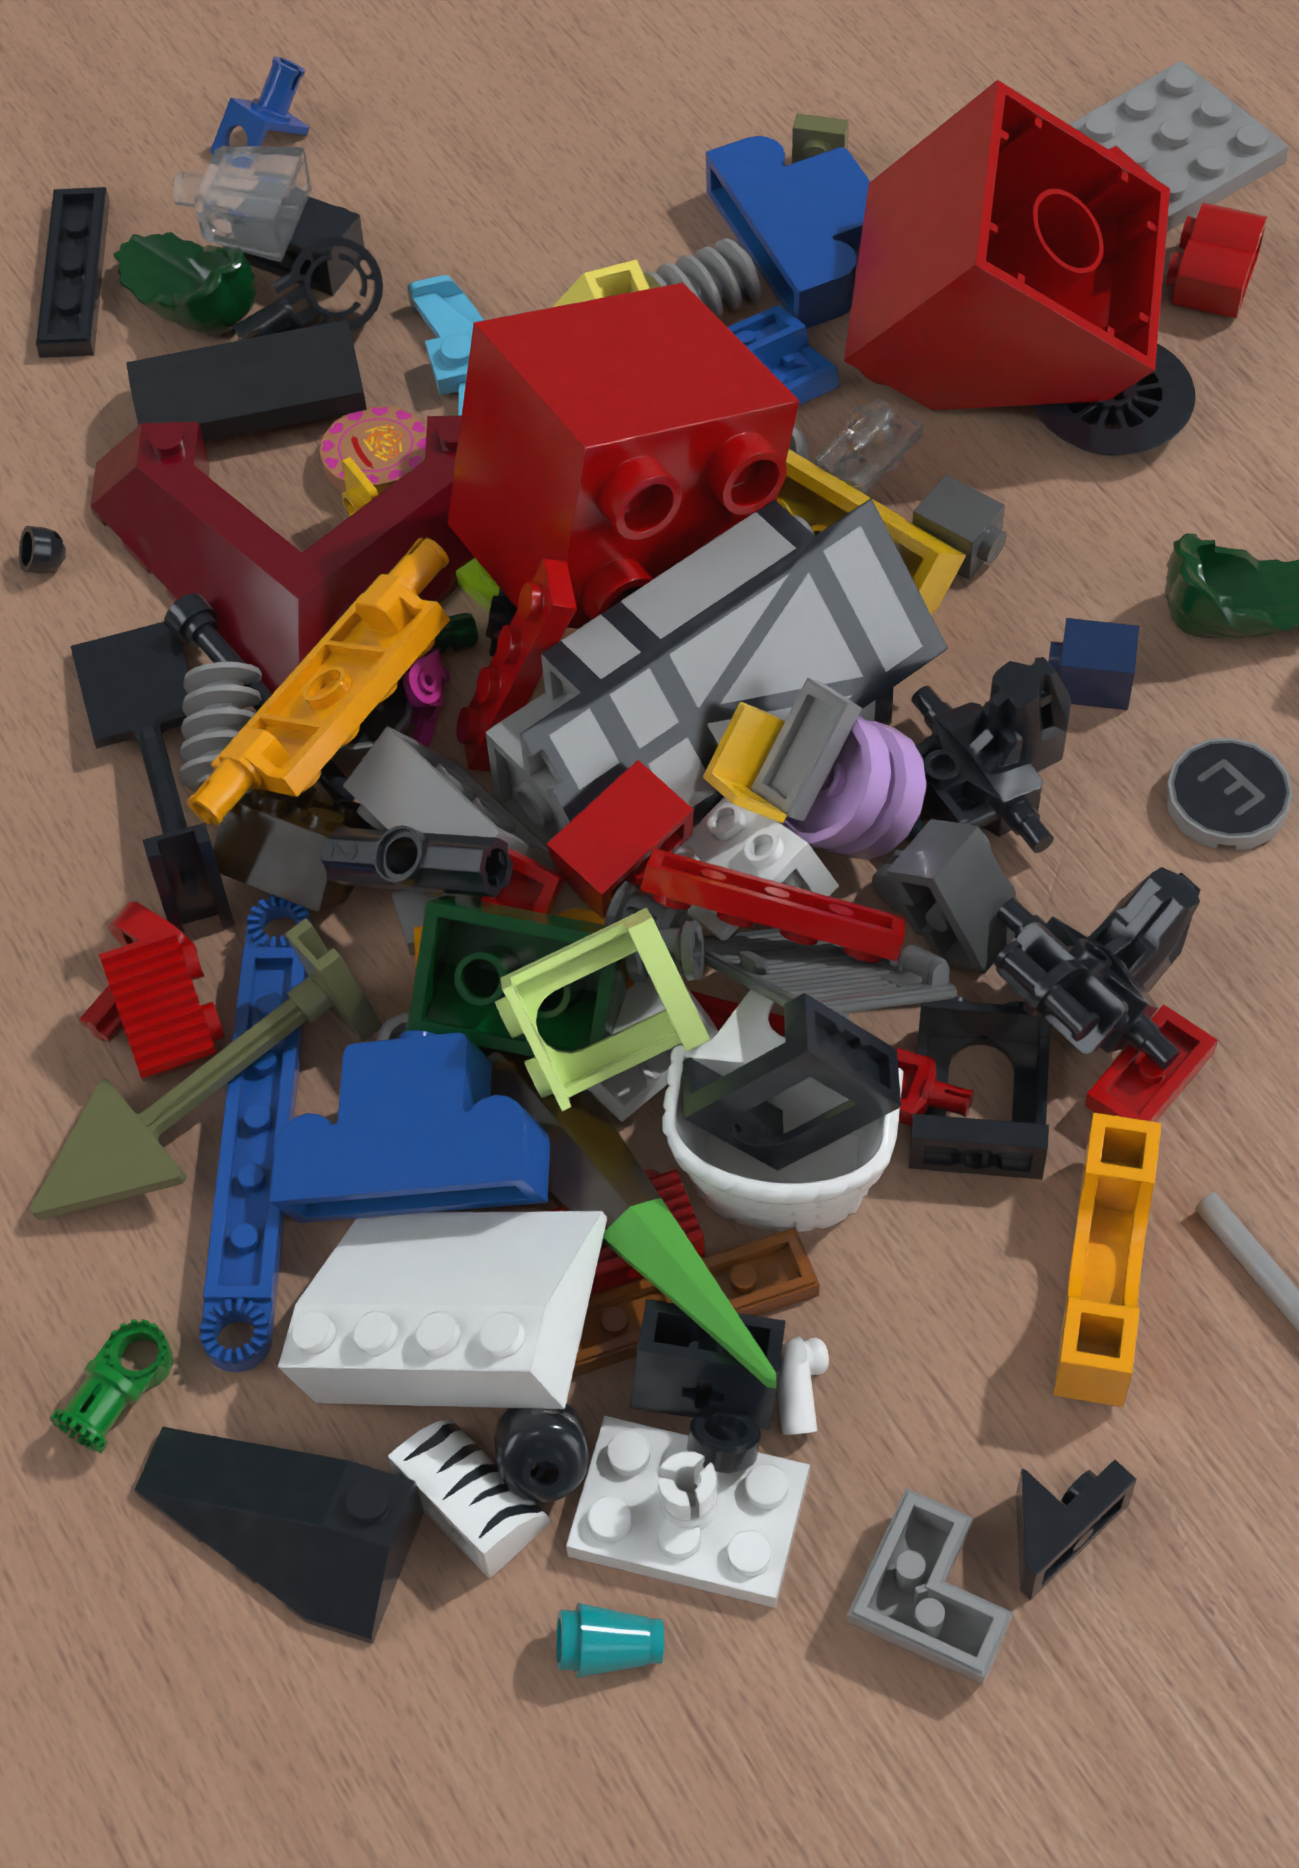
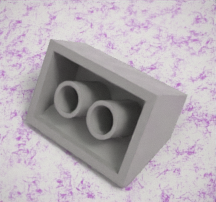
M388 726L343 785L361 803L356 810L359 816L378 830H389L392 827L404 825L422 833L496 837L507 842L508 849L517 851L559 872L550 857L547 845L457 761ZM441 894L443 896L451 895L477 901L482 899V896Z

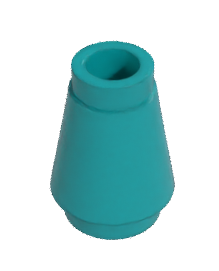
M577 1603L576 1610H559L556 1628V1661L558 1670L575 1671L576 1678L647 1666V1664H662L664 1655V1625L662 1619L648 1618L647 1616L583 1603Z

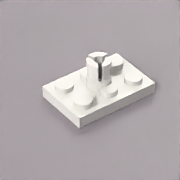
M604 1416L567 1541V1556L776 1608L810 1475V1464L758 1452L757 1460L748 1469L734 1473L716 1472L711 1462L705 1468L703 1467L705 1462L703 1455L687 1450L688 1435Z

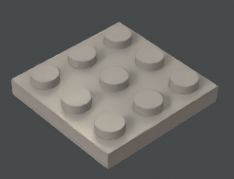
M1182 60L1069 124L1107 149L1116 145L1156 180L1170 188L1167 232L1185 222L1187 216L1194 217L1197 215L1203 202L1216 204L1284 164L1289 148L1285 142Z

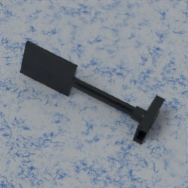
M163 621L70 646L96 749L131 739L139 741L163 832L162 835L143 839V844L167 921L184 934L183 924L219 915L223 928L235 925L206 823L187 827L162 735L168 729L180 727L184 719L187 718L182 709V703L185 696L188 695L183 686V681L186 673L189 671L180 642L168 630Z

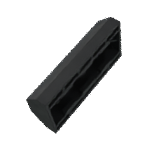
M347 320L126 362L138 426L141 423L199 422L204 442L367 410L356 353Z

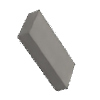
M807 677L750 790L786 813L787 816L805 821L862 708L824 683Z

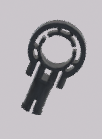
M326 237L318 239L300 251L293 261L290 273L271 283L277 294L300 280H303V284L282 295L271 304L239 323L232 324L240 339L260 328L261 331L251 337L255 338L295 330L322 314V319L308 327L327 324L331 317H343L344 320L348 321L350 331L355 330L371 319L382 299L383 278L377 261L366 248L347 238ZM343 246L358 253L355 260L342 253L338 254V258L342 261H348L357 270L361 279L360 296L366 297L367 279L373 280V293L368 306L359 316L352 320L345 316L352 314L361 306L357 301L353 302L347 309L331 311L318 305L312 296L310 280L313 271L323 261L332 259V254L327 253L313 261L312 253L321 248ZM306 260H310L306 273L301 274L300 269ZM362 260H365L370 268V274L368 275L365 274L360 265ZM303 298H307L310 303L309 307L295 314L291 305Z

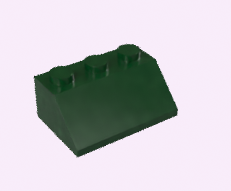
M451 895L427 901L406 1031L420 1030L436 1035L463 1033L476 1046L535 1057L524 1033L515 1038L511 1037L497 1009L495 1001L505 997L500 978L607 927V925ZM626 957L561 987L544 998L537 1011L536 1025L539 1035L546 1044L557 1050L572 1052L586 1048L613 1034L626 996L629 978Z

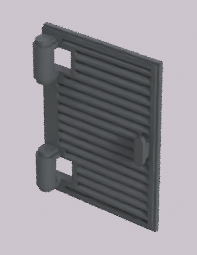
M777 928L737 932L724 941L715 935L703 936L704 964L783 1007L784 1004L803 993H806L838 1014L954 999L957 995L955 985L949 983L950 968L947 961L917 945H908L902 948L897 962L882 958L880 962L870 963L850 957L843 951L844 947L821 940H818V943L815 945H804L784 938L780 934V929Z

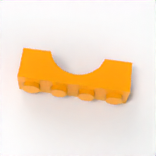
M1093 1113L1085 1150L1053 1396L1118 1407L1124 1406L1133 1372L1140 1313L1138 1308L1140 1275L1155 1185L1162 1123Z

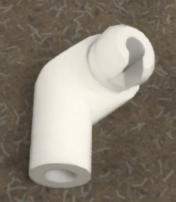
M797 1336L786 1342L782 1347L780 1372L776 1389L782 1435L818 1431L811 1375H821L826 1372L829 1366V1355L825 1343L816 1337L803 1341L801 1337Z

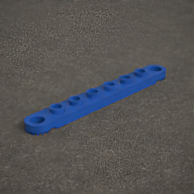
M269 895L268 900L261 899L258 901L259 905L257 907L253 906L250 909L251 914L248 915L246 920L247 931L242 954L233 1041L289 999L286 993L308 977L287 937L284 938V935H281L280 939L277 940L276 936H272V939H270L269 935H264L263 932L266 925L277 918L292 919L296 922V925L306 918L311 923L306 907L281 897L275 898V895ZM304 1023L232 1078L227 1085L203 1294L204 1307L200 1326V1339L210 1362L217 1368L228 1372H243L257 1366L267 1356L272 1345L285 1217L284 1212L269 1202L273 1156L278 1134L285 1124L295 1117ZM246 1322L255 1328L253 1332L254 1337L250 1338L251 1343L244 1344L243 1349L236 1347V1351H233L232 1348L225 1350L224 1346L218 1345L220 1332L231 1323Z

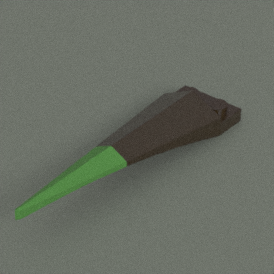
M477 1046L492 1061L491 1096H508L518 1102L542 1125L549 1136L548 1198L565 1211H603L607 1216V1222L602 1242L676 1304L764 1385L776 1389L775 1370L593 1093L586 1089L569 1097L571 1107L562 1111L554 1094L541 1098L525 1065V1061L533 1057Z

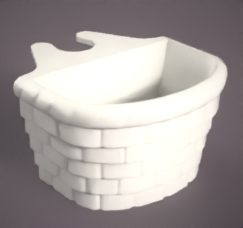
M750 989L720 1031L711 1040L688 1051L685 1050L683 1045L673 1048L670 1058L672 1064L669 1067L667 1077L669 1087L665 1091L663 1104L666 1110L662 1117L663 1133L667 1136V1143L675 1160L692 1180L697 1195L703 1198L705 1204L726 1219H734L741 1225L766 1231L774 1229L781 1232L796 1227L797 1232L811 1231L815 1227L823 1229L845 1220L849 1214L857 1211L863 1196L867 1195L869 1188L878 1181L890 1163L897 1138L900 1108L779 1171L684 1119V1060L691 1057L720 1075L725 1076L785 1043V1037L777 1034L771 1028L768 1021L774 1002ZM839 1013L846 1019L850 1020L847 1013ZM898 1068V1069H899L900 1096H901L902 1081H903V1070L900 1069V1068ZM809 1077L766 1101L783 1110L784 1133H787L849 1099Z

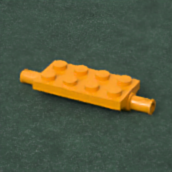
M419 538L388 575L381 574L365 593H362L210 764L214 768L213 773L186 800L196 816L207 824L218 826L250 788L298 797L302 791L315 784L325 764L340 747L349 743L357 735L360 724L378 703L387 699L396 690L397 681L416 659L424 656L431 650L435 643V637L450 621L438 602L419 598V594L440 570L449 563V558L440 545L431 539L425 538L423 540V538Z

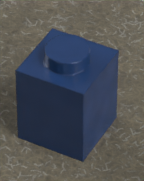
M1066 618L1063 642L1051 641L1048 662L1056 670L1066 687L1071 704L1128 710L1135 674L1139 626Z

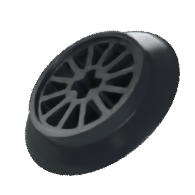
M1157 344L1155 371L1110 400L1033 405V408L1045 427L1061 440L1090 453L1120 456L1156 448L1175 437L1190 420L1195 406L1196 395L1193 380L1185 365L1172 352ZM1098 421L1097 425H1091L1092 423ZM1112 425L1114 429H1106V426Z

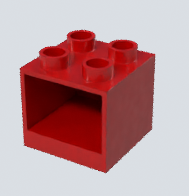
M683 282L474 322L447 524L517 609L523 585L527 582L531 583L543 558L566 561L577 610L567 628L579 629L771 501H777L779 491L786 478V459L800 401Z

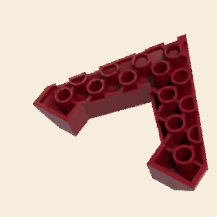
M461 415L427 416L425 460L303 552L299 551L209 478L210 466L199 422L141 423L96 462L90 505L95 517L104 526L108 525L119 536L124 548L148 574L153 573L166 587L168 596L174 602L187 594H200L217 613L218 633L246 664H251L260 669L262 673L261 681L272 694L362 593H365L381 574L388 575L419 538H423V540L428 538L435 541L442 547L449 558V563L440 570L419 594V598L422 600L435 601L441 604L456 589L455 581L458 579L456 570L475 558L447 524Z

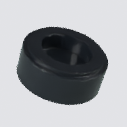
M731 1408L707 1409L695 1415L691 1420L687 1450L704 1456V1468L711 1462L716 1472H740L751 1467L757 1460L761 1431L757 1423L743 1412Z

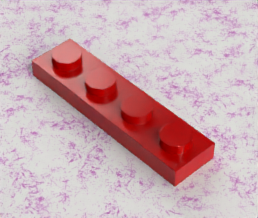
M543 558L531 583L527 582L523 585L519 595L518 609L510 625L502 627L498 637L497 651L489 667L481 669L477 679L476 692L469 706L463 707L459 713L456 734L458 742L464 744L468 769L491 772L486 731L527 705L543 674L541 653L561 640L577 610L566 561Z
M656 848L652 849L640 891L653 894V899L657 903L669 908L687 910L691 908V905L709 909L716 911V916L728 924L738 927H752L755 923L774 927L780 929V934L790 941L804 945H815L818 943V940L842 946L844 947L843 951L850 957L870 963L880 962L882 958L897 962L904 940L905 917Z

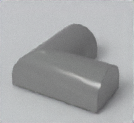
M906 1488L847 1614V1622L965 1678L984 1685L1007 1634L1013 1612L946 1582L970 1530L973 1517Z

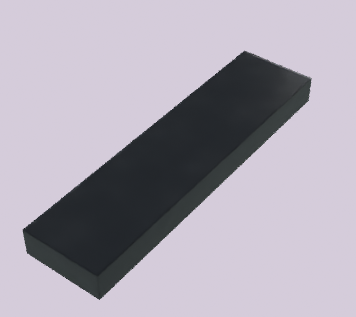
M106 187L54 189L36 338V347L40 358L94 356L110 203Z

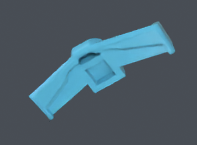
M442 275L412 282L407 288L410 305L414 311H418L437 337L436 339L425 341V346L439 396L459 391L458 416L462 415L473 323L484 321V319L463 290L450 276Z

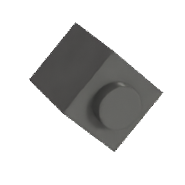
M946 474L913 511V524L966 555L957 574L968 580L971 579L984 562L991 564L995 561L1003 549L1007 536L1006 532L1002 531L1005 505Z

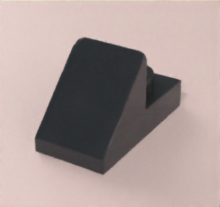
M1116 1459L1098 1476L1091 1470L1083 1473L1069 1487L1061 1502L1027 1470H1021L1016 1491L1020 1591L1030 1600L1129 1506L1137 1479Z

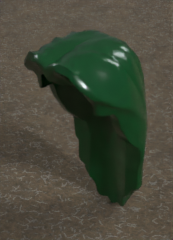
M167 232L163 235L152 234L146 237L133 234L130 240L122 243L120 250L113 254L119 263L120 284L128 289L140 303L153 310L162 318L175 322L183 328L208 336L218 337L221 334L230 332L233 329L232 324L243 320L255 303L254 298L257 294L254 283L255 275L252 273L251 265L244 257L243 250L239 246L234 250L223 246V248L213 245L202 247L190 240H182L172 232Z
M1192 533L1184 534L1179 540L1173 542L1174 550L1166 564L1168 571L1165 594L1171 617L1184 633L1202 638H1244L1270 635L1299 628V560L1288 562L1278 559L1257 560L1246 550L1215 546V540H1201L1197 534Z

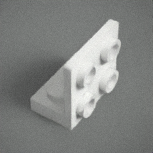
M725 797L693 829V835L674 852V854L830 896L839 886L808 842L778 821L734 805ZM691 905V908L688 909V915L722 941L727 940L739 928L720 920L716 916V911Z

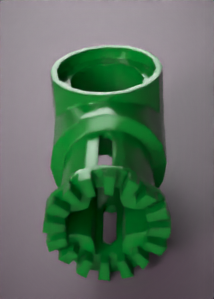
M133 1319L127 1325L125 1322L120 1324V1328L117 1331L114 1329L110 1333V1337L94 1360H90L84 1368L87 1377L65 1409H55L50 1416V1421L53 1422L54 1426L60 1428L59 1430L66 1434L71 1429L72 1431L68 1437L73 1439L76 1434L79 1435L77 1443L81 1446L84 1445L90 1451H97L100 1454L108 1445L105 1436L127 1404H136L145 1390L161 1384L168 1377L173 1366L172 1349L163 1331L154 1322L151 1324L145 1319H142V1322ZM138 1340L154 1342L158 1346V1354L155 1361L148 1368L141 1371H131L122 1366V1355L131 1343Z

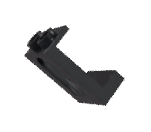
M806 993L784 1004L785 1043L725 1076L720 1075L691 1057L683 1061L684 1119L777 1171L901 1107L897 1049ZM809 1077L849 1099L787 1133H784L783 1110L766 1101Z
M956 996L954 999L921 1003L917 1054L935 1058L937 1081L948 1084L951 1060L960 1050L969 1046L986 1045L994 1047L1007 1056L1012 1064L1014 1073L1012 1122L946 1116L945 1110L929 1106L925 1114H913L909 1169L1043 1179L1049 1136V1125L1046 1124L1049 1048L1052 1024L1045 1018H1032L1023 1010L1024 1002L1022 1001L990 1004L970 1002L965 998Z

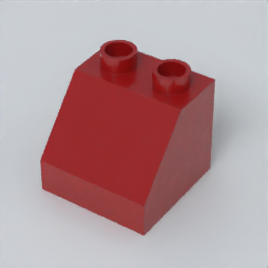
M996 80L869 182L844 362L857 368L870 381L880 385H887L932 411L1110 400L1155 371L1170 188L1006 84Z

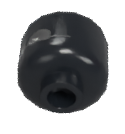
M566 1403L565 1409L508 1408L499 1419L494 1436L496 1462L499 1477L510 1492L526 1501L545 1503L560 1500L575 1491L585 1478L589 1454L583 1421L572 1406Z

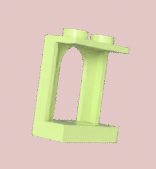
M647 908L500 978L505 997L495 1001L501 1018L512 1038L524 1033L535 1057L525 1061L532 1081L541 1098L554 1094L562 1111L571 1107L569 1097L681 1043L685 1050L688 1051L711 1040ZM638 951L665 1009L580 1050L572 1052L561 1051L546 1044L539 1035L536 1025L537 1011L544 998L555 990Z

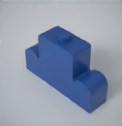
M764 136L748 137L707 151L706 192L740 244L750 255L754 265L781 306L803 323L806 329L848 313L852 305L868 185L870 182L851 153L846 148H836L785 166L783 146L776 140Z
M413 1030L402 1033L399 1039L353 1043L348 1045L343 1052L337 1122L332 1124L319 1114L307 1113L293 1118L285 1124L278 1134L274 1147L269 1202L297 1223L548 1203L549 1136L542 1125L518 1102L508 1096H491L492 1061L463 1033L436 1035L427 1031Z

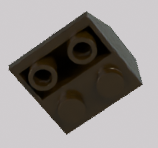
M313 786L302 791L298 797L261 789H252V792L245 793L223 818L219 825L213 850L220 874L320 912L344 903L355 887L337 885L327 880L325 866L320 861L324 839L330 838L337 827L378 829L367 823L356 812L360 803L342 799L335 800L334 803L315 796L316 789Z

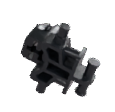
M1044 657L1035 658L1032 665L1013 661L1007 662L995 672L992 678L990 700L985 702L983 707L978 703L970 702L952 708L947 702H943L930 686H924L917 690L912 696L911 701L923 715L924 722L932 731V735L915 743L924 763L926 790L921 813L909 835L905 838L906 842L910 844L924 828L925 824L923 821L927 820L929 822L930 819L975 825L980 829H987L998 837L1012 830L1014 834L1020 835L1034 853H1040L1052 844L1054 836L1040 821L1038 811L1043 780L1038 772L1062 760L1071 710L1069 693L1056 670Z
M1161 867L1152 872L1122 898L1090 936L1083 934L1053 916L1046 923L1037 914H1031L1015 898H1011L999 909L996 917L1016 934L1015 940L1005 946L995 958L994 965L996 966V971L1000 977L1025 999L1023 1010L1034 1019L1045 1018L1082 1053H1093L1099 1047L1105 1052L1110 1053L1125 1049L1130 1044L1137 1052L1142 1051L1161 1070H1164L1175 1061L1180 1054V1050L1160 1032L1161 1028L1150 1019L1159 1008L1148 993L1182 953L1193 914L1200 903L1199 894L1201 889L1182 872L1177 874Z

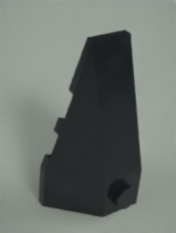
M162 1427L134 1489L140 1498L198 1542H204L232 1563L239 1573L251 1582H257L285 1603L286 1608L305 1623L370 1644L374 1643L424 1514L416 1481L349 1460Z

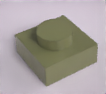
M797 113L792 127V164L836 148H846L848 150L849 120Z

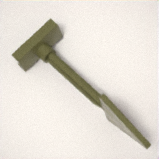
M306 918L285 935L306 970L308 977L286 993L289 999L142 1113H135L108 1079H103L98 1083L30 1207V1211L37 1219L42 1220L183 1184L186 1180V1175L158 1142V1137L307 1021L309 1024H312L328 1010H331L362 1042L382 1027L381 1021L341 955L334 948L330 951L327 950L315 928Z

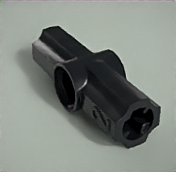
M404 825L395 826L389 830L337 827L330 838L324 839L320 859L325 866L327 880L331 883L345 886L408 890L428 898L437 897L443 893L498 897L500 891L505 886L510 885L514 864L508 853V843L496 837L422 833Z

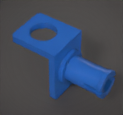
M277 56L273 57L272 66L259 99L254 98L253 101L230 97L212 144L211 154L238 174L249 176L267 130L307 135L310 127L288 112L300 80L305 74V69L288 59L278 58ZM237 126H241L247 135L246 149L239 157L232 153L229 144L230 135Z

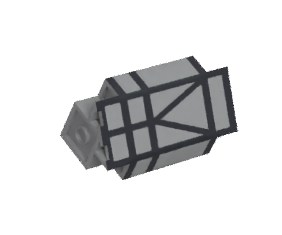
M872 498L817 535H814L811 527L802 517L798 515L792 516L776 500H773L541 653L545 693L486 731L494 796L547 845L557 833L630 766L639 760L694 809V829L724 797L702 777L740 702L786 720L807 677L824 683L860 706L862 710L859 716L865 720L876 721L889 726L892 723L894 687L945 652L948 647Z

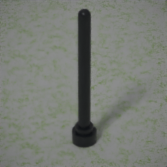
M187 594L178 599L168 609L164 618V624L181 644L190 645L193 648L200 647L213 663H245L218 633L217 613L200 594ZM261 680L253 684L244 685L259 691L261 694L259 704L252 706L257 712L271 697L272 692ZM330 759L321 769V775L317 781L334 800L354 801L356 799L343 787L348 778Z

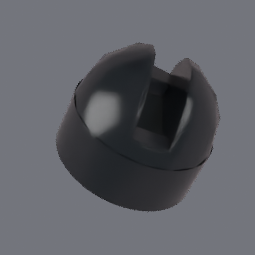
M26 526L22 531L19 543L21 569L24 572L42 574L59 568L66 558V548L60 535L46 527Z

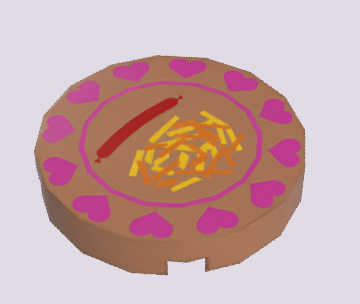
M395 406L367 407V410L346 414L334 421L322 437L319 453L327 481L339 492H345L346 485L341 461L351 457L374 485L379 495L425 460L427 424L413 412Z

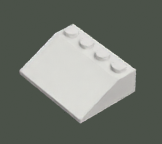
M603 1211L429 1212L358 1218L296 1302L278 1368L315 1403L565 1409L607 1216Z

